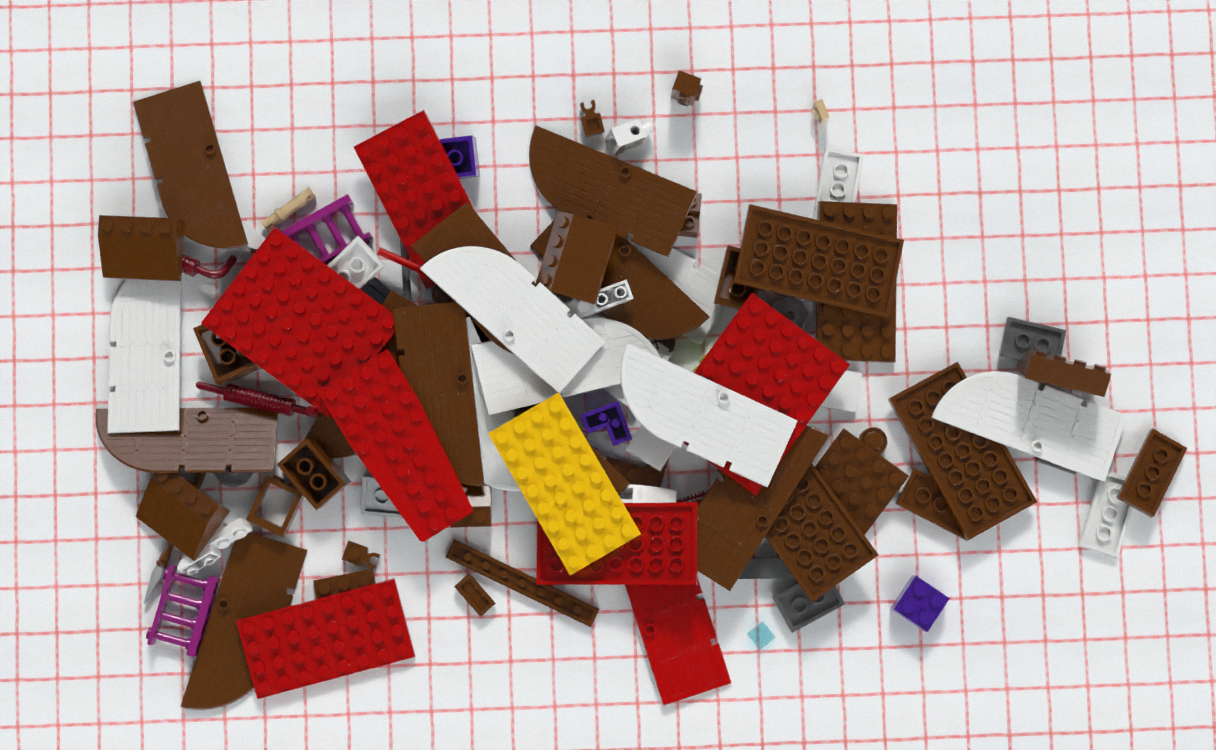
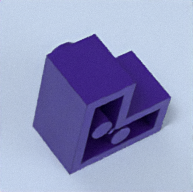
M619 401L580 415L587 435L606 428L613 447L632 440Z

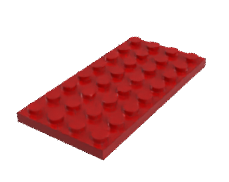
M425 110L354 146L411 261L422 266L425 264L412 248V245L462 205L468 202L476 212ZM418 273L426 290L436 284L429 277Z
M623 503L641 534L572 575L568 573L537 519L536 585H698V503Z
M395 578L236 621L257 699L416 656Z

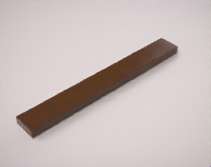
M454 539L446 555V558L589 627L592 626L598 614L599 608L551 585H536V578Z

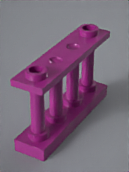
M348 194L281 231L301 247L298 235L303 232L309 233L322 257L319 260L325 264L334 260L350 244H346L333 221V216L337 213L344 214L356 237L359 236L367 245L373 239L370 232L364 234L350 210L354 203ZM321 222L326 223L339 246V249L330 254L315 230L317 228L316 225Z
M170 565L164 572L163 580H165L153 625L148 628L146 634L147 644L154 645L156 640H161L185 647V650H187L186 655L196 657L208 623L220 577L209 576L208 579L201 580L176 573L177 566ZM178 581L202 588L204 591L203 598L197 600L172 593L173 582ZM168 600L195 607L199 611L197 618L189 619L165 612ZM162 620L191 627V630H193L191 638L184 639L159 632Z

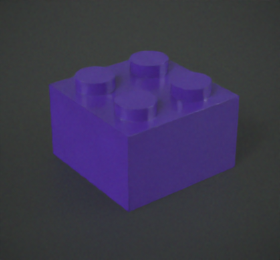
M470 135L440 139L460 179L480 177L476 137Z
M912 575L890 609L922 631L928 632L950 598L918 576Z

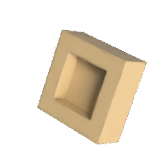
M823 99L815 101L811 109L814 119H818L820 124L827 122L829 114Z

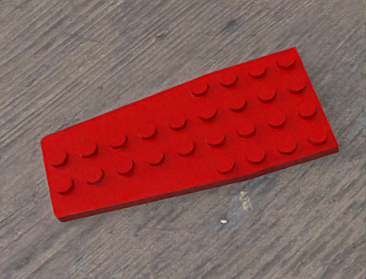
M388 349L317 391L352 449L419 541L425 542L472 513L473 508L420 401Z

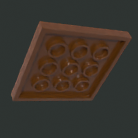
M845 428L841 430L814 466L864 535L909 477L908 474Z

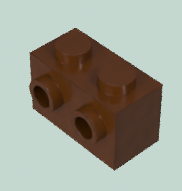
M679 70L672 88L671 98L678 100L677 103L680 105L693 106L694 101H699L703 85H700L702 78Z

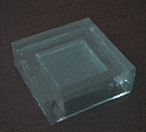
M763 621L747 633L759 650L775 638Z

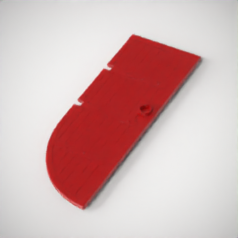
M699 580L698 585H625L663 706L732 683L719 643L712 645L710 641L717 638L705 599L698 601L696 595L703 593Z

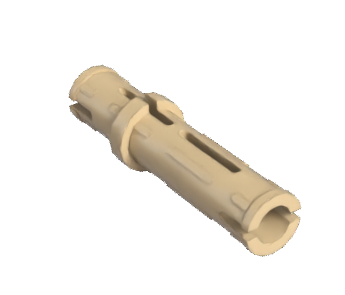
M307 187V189L279 209L276 208L273 214L261 221V224L269 232L279 223L286 222V218L313 198H316L315 194Z

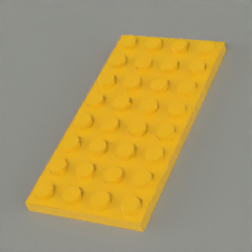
M559 392L488 433L570 575L641 534Z

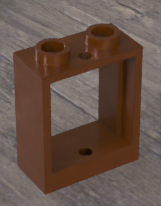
M274 474L273 477H266L246 520L281 537H286L304 496L293 483L289 486L283 483L285 479ZM271 484L297 495L282 526L256 515Z

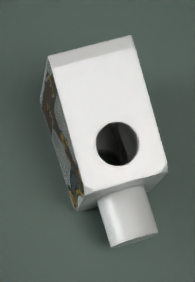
M637 119L611 128L605 141L614 157L641 145L646 136L652 134L654 130L650 122L641 125L640 120Z

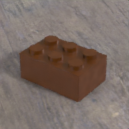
M313 436L303 440L277 463V466L315 510L326 505L352 482Z

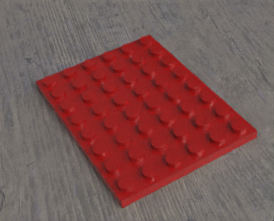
M275 227L201 322L202 325L330 419L332 415L317 391L380 354L395 334L392 312Z
M751 293L693 373L797 420L781 456V461L850 364L755 294ZM683 441L686 446L689 445V443ZM726 461L724 467L710 462L754 496L757 495L763 486L730 471L729 468L732 463Z

